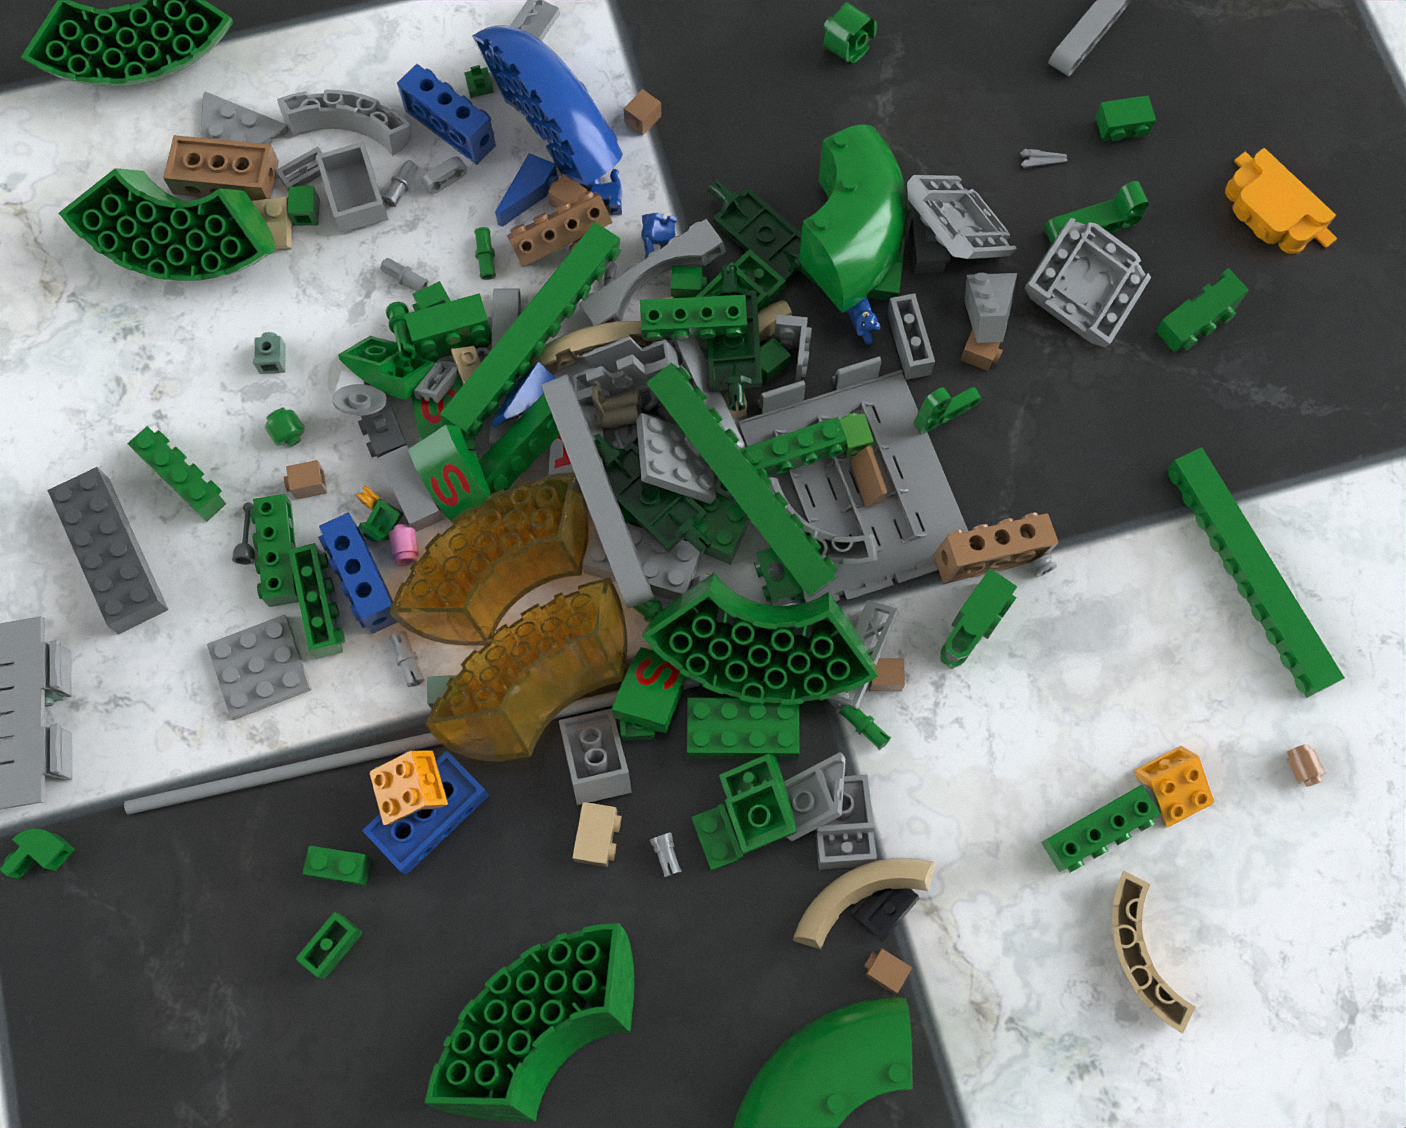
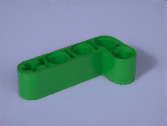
M1133 181L1121 187L1114 199L1052 218L1045 223L1044 230L1051 245L1070 218L1076 219L1075 222L1087 224L1088 222L1096 223L1107 232L1113 233L1140 222L1150 203L1140 183Z

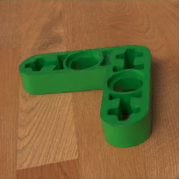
M944 387L939 388L925 398L913 424L920 434L927 433L975 407L981 402L982 396L975 387H972L951 398Z

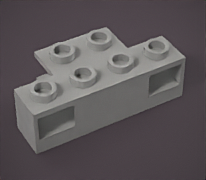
M630 336L621 338L604 347H598L591 352L583 354L584 359L593 367L586 368L582 372L573 375L575 393L580 405H594L592 387L595 385L601 388L605 398L635 391L639 393L651 389L647 382L670 363L679 368L677 352L666 340L656 341L647 347L641 348Z

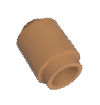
M1308 743L1287 751L1290 757L1287 760L1298 784L1305 783L1306 787L1323 781L1321 776L1326 773L1315 749H1311Z

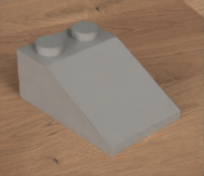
M612 709L559 720L577 805L583 804V802L589 803L632 793L629 771Z

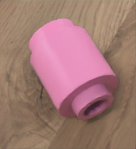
M407 524L394 526V529L389 532L391 555L395 560V564L405 566L416 563V557L419 555L416 530Z

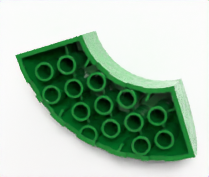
M57 0L21 58L47 73L81 84L101 87L141 85L161 80L194 64L224 37L234 22L230 16L205 0H142L133 5L127 4L109 9H94L71 0Z
M865 124L848 127L823 139L818 182L824 188L828 201L819 211L805 219L802 226L799 262L841 313L866 298L867 293L874 287L877 288L886 273L890 272L902 246L906 229L907 195L899 165L878 131L874 127Z
M114 168L59 212V215L80 238H83L94 247L93 249L96 252L103 254L123 268L156 279L200 281L219 278L246 269L275 251L274 238L266 221L244 190L219 188L208 196L187 202L166 193L144 171Z
M712 573L663 609L647 625L642 633V637L661 658L680 670V673L687 678L689 676L703 684V687L722 695L725 693L738 697L739 700L751 703L764 704V702L781 703V705L803 704L804 701L818 699L821 701L828 699L829 696L859 688L878 677L875 663L865 644L829 592L802 604L790 606L766 605L737 594L724 584L715 573Z
M619 923L600 924L583 927V930L570 934L562 933L557 935V938L543 945L539 943L520 954L521 958L514 961L507 968L504 966L484 984L486 987L479 993L476 999H471L458 1017L460 1021L451 1036H447L443 1044L445 1046L439 1063L435 1064L430 1078L425 1104L446 1113L475 1119L536 1122L538 1108L547 1085L559 1067L572 1054L596 1039L617 1033H629L631 1031L634 1001V965L630 942L623 927Z
M904 996L880 997L858 1001L817 1017L797 1030L775 1050L751 1082L739 1107L733 1128H838L844 1119L864 1102L887 1092L911 1090L912 1040L906 998Z

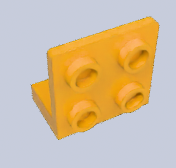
M1179 746L1134 769L1137 780L1152 789L1163 823L1167 827L1214 803L1199 756L1183 746Z
M409 751L370 771L372 785L384 825H390L421 809H438L448 805L433 751Z

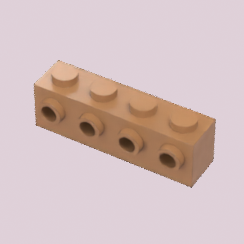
M592 191L585 192L578 197V201L572 204L565 202L555 208L556 212L552 214H540L533 218V223L527 226L520 224L510 230L511 234H508L507 237L522 267L581 239L594 222L602 227L612 224L613 222L600 194L597 192L592 193Z

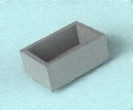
M364 142L315 155L340 233L388 220Z

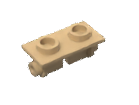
M474 346L450 350L463 384L481 364Z

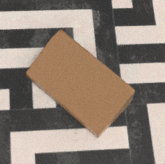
M867 446L850 460V464L864 505L869 507L883 503L887 490L873 449Z

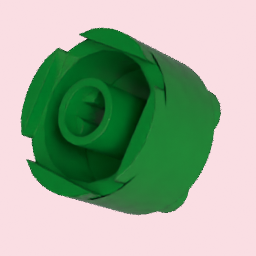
M844 3L835 16L829 17L824 24L826 33L823 46L843 60L855 63L869 49V46L866 45L869 39L872 38L874 40L877 22L853 5Z

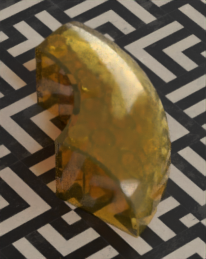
M575 472L543 476L544 480L529 483L528 480L520 482L519 487L507 492L504 489L486 497V502L473 510L470 507L451 521L453 525L442 535L438 533L426 545V552L418 562L414 561L411 565L410 570L412 572L406 582L401 583L390 610L393 618L412 633L432 641L450 645L490 646L500 621L508 610L524 595L550 581L582 575V562L588 544L589 521L587 504Z
M611 578L578 586V591L565 596L562 592L556 594L549 603L541 607L539 603L520 613L521 619L509 627L507 624H504L487 638L489 643L479 652L474 650L462 662L461 666L463 669L455 678L450 677L446 683L447 691L443 697L437 698L426 723L433 736L450 750L476 760L494 762L531 757L544 729L565 707L595 689L622 682L627 659V629L622 604Z

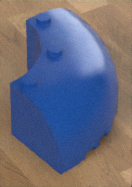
M507 25L487 27L472 35L505 102L514 107L518 112L521 111L536 134H539L542 140H547L549 144L546 145V149L561 176L564 174L573 181L588 185L610 171L621 160L623 153L617 143L618 140L614 131L608 126L584 84L578 80L566 63L549 46L529 32Z

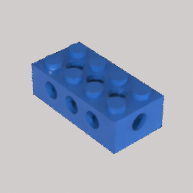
M416 64L397 82L405 112L475 165L496 147L489 114L483 109L479 110L473 106L466 96L457 94L447 82L443 83L437 79L430 69H424L419 64Z
M348 512L320 525L319 528L322 535L318 537L319 541L331 558L329 560L330 565L341 580V583H339L346 598L348 597L352 606L350 608L362 628L368 627L371 633L374 634L401 621V616L365 539L350 513Z
M448 751L436 760L444 790L449 787L454 789L453 794L446 798L448 805L432 809V814L426 819L421 818V813L424 810L421 809L390 825H384L381 814H379L362 830L394 866L405 875L411 872L490 796ZM406 827H411L410 835L405 839H401V831Z

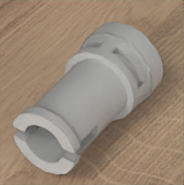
M667 833L651 839L650 842L655 854H658L664 878L682 872L673 849L675 846L672 834Z

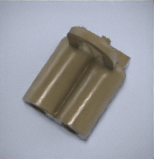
M598 385L592 387V399L597 413L594 414L596 419L595 426L597 428L611 429L637 423L636 419L640 416L642 409V399L638 391L605 398Z

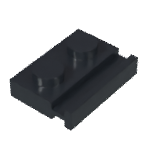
M882 889L861 899L850 913L883 942L920 898L912 889Z

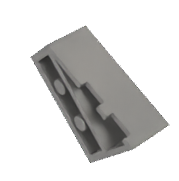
M977 273L975 275H967L964 302L977 343L1003 342L1011 306L1014 301L1017 273Z

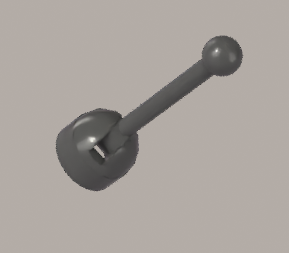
M250 502L243 505L245 520L242 543L235 546L232 554V561L241 565L252 564L255 558V551L248 544L250 509L254 508V505Z

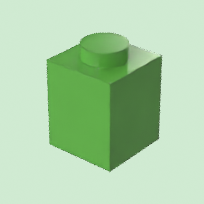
M851 413L839 419L847 438L844 452L846 457L858 454L867 446H873L874 441L865 413L860 415Z

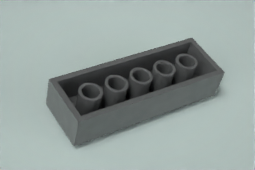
M98 467L47 490L105 623L117 634H121L169 610L109 478Z

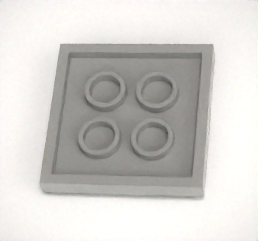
M641 413L636 419L641 480L711 504L717 498L714 472L686 434L677 425Z
M285 614L207 644L230 718L233 720L312 690Z

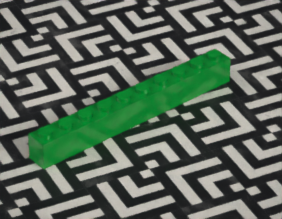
M593 223L440 413L444 426H459L466 441L472 435L476 436L481 431L488 415L492 416L499 407L498 402L504 395L508 396L512 392L519 376L523 377L528 372L531 365L530 362L535 356L539 357L546 347L545 343L550 337L554 338L561 329L560 324L565 318L569 319L573 315L579 300H584L589 295L591 285L595 280H601L606 272V266L610 261L613 263L617 260L621 252L620 238L598 223Z
M670 363L650 379L647 385L809 597H813L838 577L834 572L838 569L829 556L824 558L820 554L818 549L821 546L812 534L807 537L801 529L805 526L796 513L791 515L785 508L788 503L780 492L774 494L768 486L772 483L762 470L758 473L752 465L756 462L752 455L746 449L742 451L736 444L739 441L738 437L730 428L725 430L720 423L723 420L722 416L714 407L709 409L704 402L707 397L698 386L692 387L688 381L691 379V376L682 365L678 368L673 363Z
M1201 447L1175 459L1167 469L1171 482L1178 486L1184 503L1192 509L1198 526L1206 532L1212 549L1218 552L1223 560L1226 572L1232 575L1236 581L1240 595L1246 598L1250 604L1254 618L1261 622L1264 627L1268 641L1275 645L1278 650L1282 664L1290 670L1295 678L1294 681L1298 690L1308 698L1345 679L1203 448Z

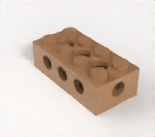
M173 135L163 179L172 194L205 197L221 188L244 190L252 201L271 199L276 176L275 170L278 167L279 160L271 144Z
M1035 512L1027 514L1022 519L1016 521L1008 518L994 526L988 527V524H982L974 527L972 531H952L947 534L946 539L940 544V547L934 553V558L943 584L984 575L989 568L997 572L1031 564L1036 559L1049 554L1059 542L1048 513L1038 515Z

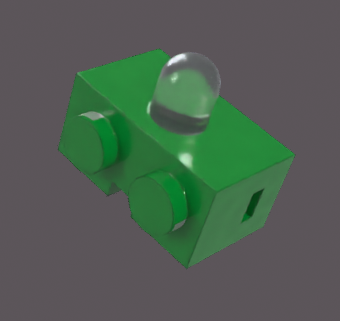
M772 548L756 552L758 561L754 562L758 578L763 576L766 582V586L762 587L766 602L772 601L774 606H783L805 599L802 587Z

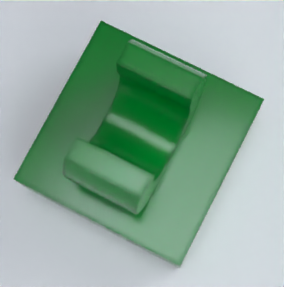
M480 65L470 67L471 71L464 72L470 98L494 93L488 67L480 68Z

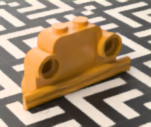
M1265 148L1259 151L1254 158L1244 152L1234 160L1240 169L1236 171L1233 178L1226 185L1225 194L1229 200L1234 202L1232 208L1237 218L1246 223L1258 238H1261L1268 244L1278 242L1279 247L1289 254L1301 252L1306 244L1314 238L1325 248L1336 241L1337 237L1327 229L1336 214Z

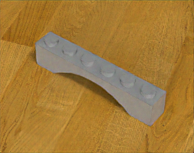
M707 219L702 222H696L687 232L681 236L673 237L666 246L660 250L652 251L645 260L630 266L624 274L609 280L603 288L596 293H590L579 304L593 326L622 321L625 310L632 298L651 279L672 270V266H706L726 252L723 241Z

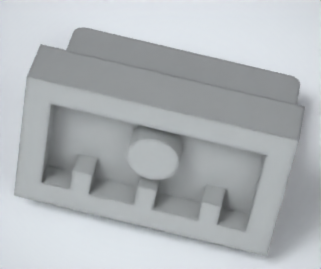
M777 314L774 338L786 350L798 349L796 383L801 380V377L806 378L812 328L807 327V317Z

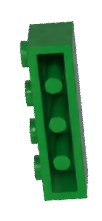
M745 295L640 300L642 339H647L648 341H661L663 338L673 337L675 340H686L689 336L711 339L715 335H726L727 337L735 338L747 332Z
M544 393L479 460L489 490L497 497H500L508 490L512 483L523 472L528 470L530 465L560 435Z
M835 417L741 448V450L746 449L756 461L752 465L758 473L762 470L770 477L776 474L787 473L803 465H811L827 457L840 455L842 452H845L847 438L839 418Z
M146 426L127 444L206 522L209 521L226 505L219 495L222 490L212 480L206 483L201 478L205 474L194 463L189 466L184 461L187 457L176 446L171 449L167 445L170 442L169 439L161 431L157 430L154 433Z
M285 494L253 499L254 508L250 509L252 523L256 527V533H253L252 539L255 549H258V558H255L256 572L260 574L261 583L257 584L258 596L269 607L297 603L299 601L288 551L289 549L296 548L292 503Z
M315 543L289 549L309 652L316 659L343 653L341 644L345 643V636L342 628H338L336 618L340 617L337 603L333 602L331 593H334L335 589L332 578L327 577L326 568L330 567L326 552L322 553Z
M1140 785L1041 843L1058 871L1061 872L1067 868L1071 873L1085 865L1082 859L1090 854L1095 859L1108 851L1106 845L1115 841L1118 846L1132 838L1129 833L1130 831L1138 827L1142 832L1156 824L1153 818L1161 813L1143 785Z

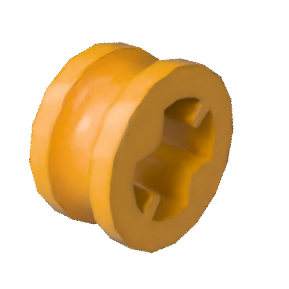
M364 485L362 488L363 492L357 493L355 496L372 511L380 498Z

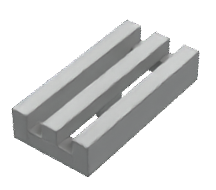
M319 147L275 170L288 191L289 187L305 185L321 176L317 160L307 165L316 159L315 155L322 154Z
M439 359L414 389L416 399L421 400L424 396L426 401H430L433 398L434 402L439 403L460 376L455 362Z

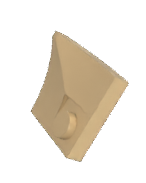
M288 198L253 200L252 202L263 216L273 235L275 249H292V221L287 213Z

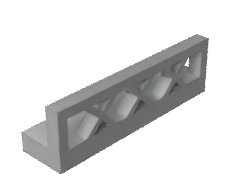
M527 0L510 26L527 31L542 41L560 15V10L558 7L545 2V0Z
M867 600L855 630L865 644L876 666L899 611L897 608ZM884 613L889 614L886 622L879 625ZM876 635L878 639L877 644L875 647L869 649L872 640ZM868 683L857 688L853 700L848 699L851 691H844L840 694L829 696L828 701L833 707L842 709L844 705L858 709Z

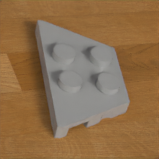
M206 91L203 94L200 138L271 144L270 139L280 133L285 135L289 131L287 124Z
M841 752L784 781L796 827V833L787 836L791 841L842 816L846 759Z

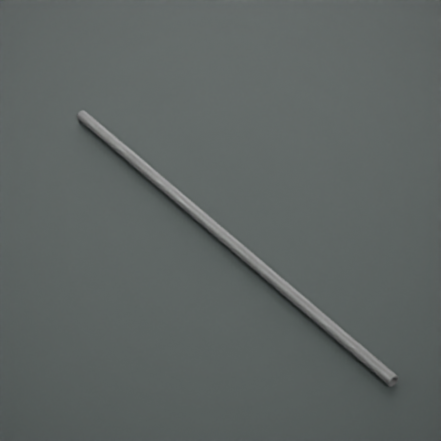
M688 676L684 689L698 687L700 683ZM619 690L128 800L124 802L126 814L130 815L613 706Z

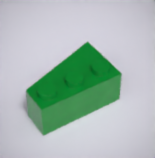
M1230 268L1222 273L1221 278L1213 286L1207 284L1202 288L1203 293L1191 301L1188 299L1159 324L1156 329L1157 334L1174 353H1177L1182 348L1188 350L1198 341V337L1201 335L1207 337L1217 328V324L1221 321L1225 324L1237 314L1235 310L1249 289Z

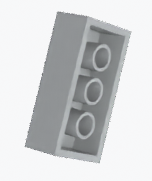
M626 523L652 593L674 601L688 591L692 586V579L695 577L702 554L692 544L681 540L668 552L644 528ZM595 527L582 562L584 573L617 583Z

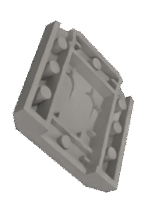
M913 175L907 182L908 200L921 215V221L936 234V240L945 246L952 256L965 259L1011 256L1017 250L1015 246H1009L1007 239L1010 237L1008 230L976 191L963 188L959 183L962 180L959 176Z
M1070 218L1024 288L1032 301L1092 344L1107 347L1111 344L1151 279L1149 273L1145 274L1139 264L1141 259L1138 254L1096 223L1088 222L1087 224L1075 222L1076 219Z

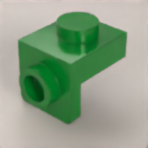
M380 499L367 521L360 523L358 528L364 532V537L370 541L389 540V532L394 529V526L398 525L404 513L385 500Z

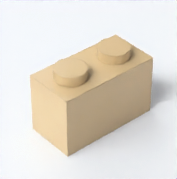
M583 802L572 857L574 862L608 867L609 860L614 861L617 844L612 843L614 832L619 833L622 816L617 815L616 807Z

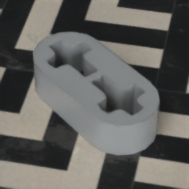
M452 157L428 171L422 177L421 183L430 194L438 193L460 180L466 174L467 167L460 157Z

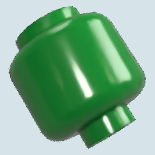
M283 407L266 417L268 421L265 424V429L275 445H287L288 448H291L302 441L300 436L304 433L305 427L295 411L286 410Z

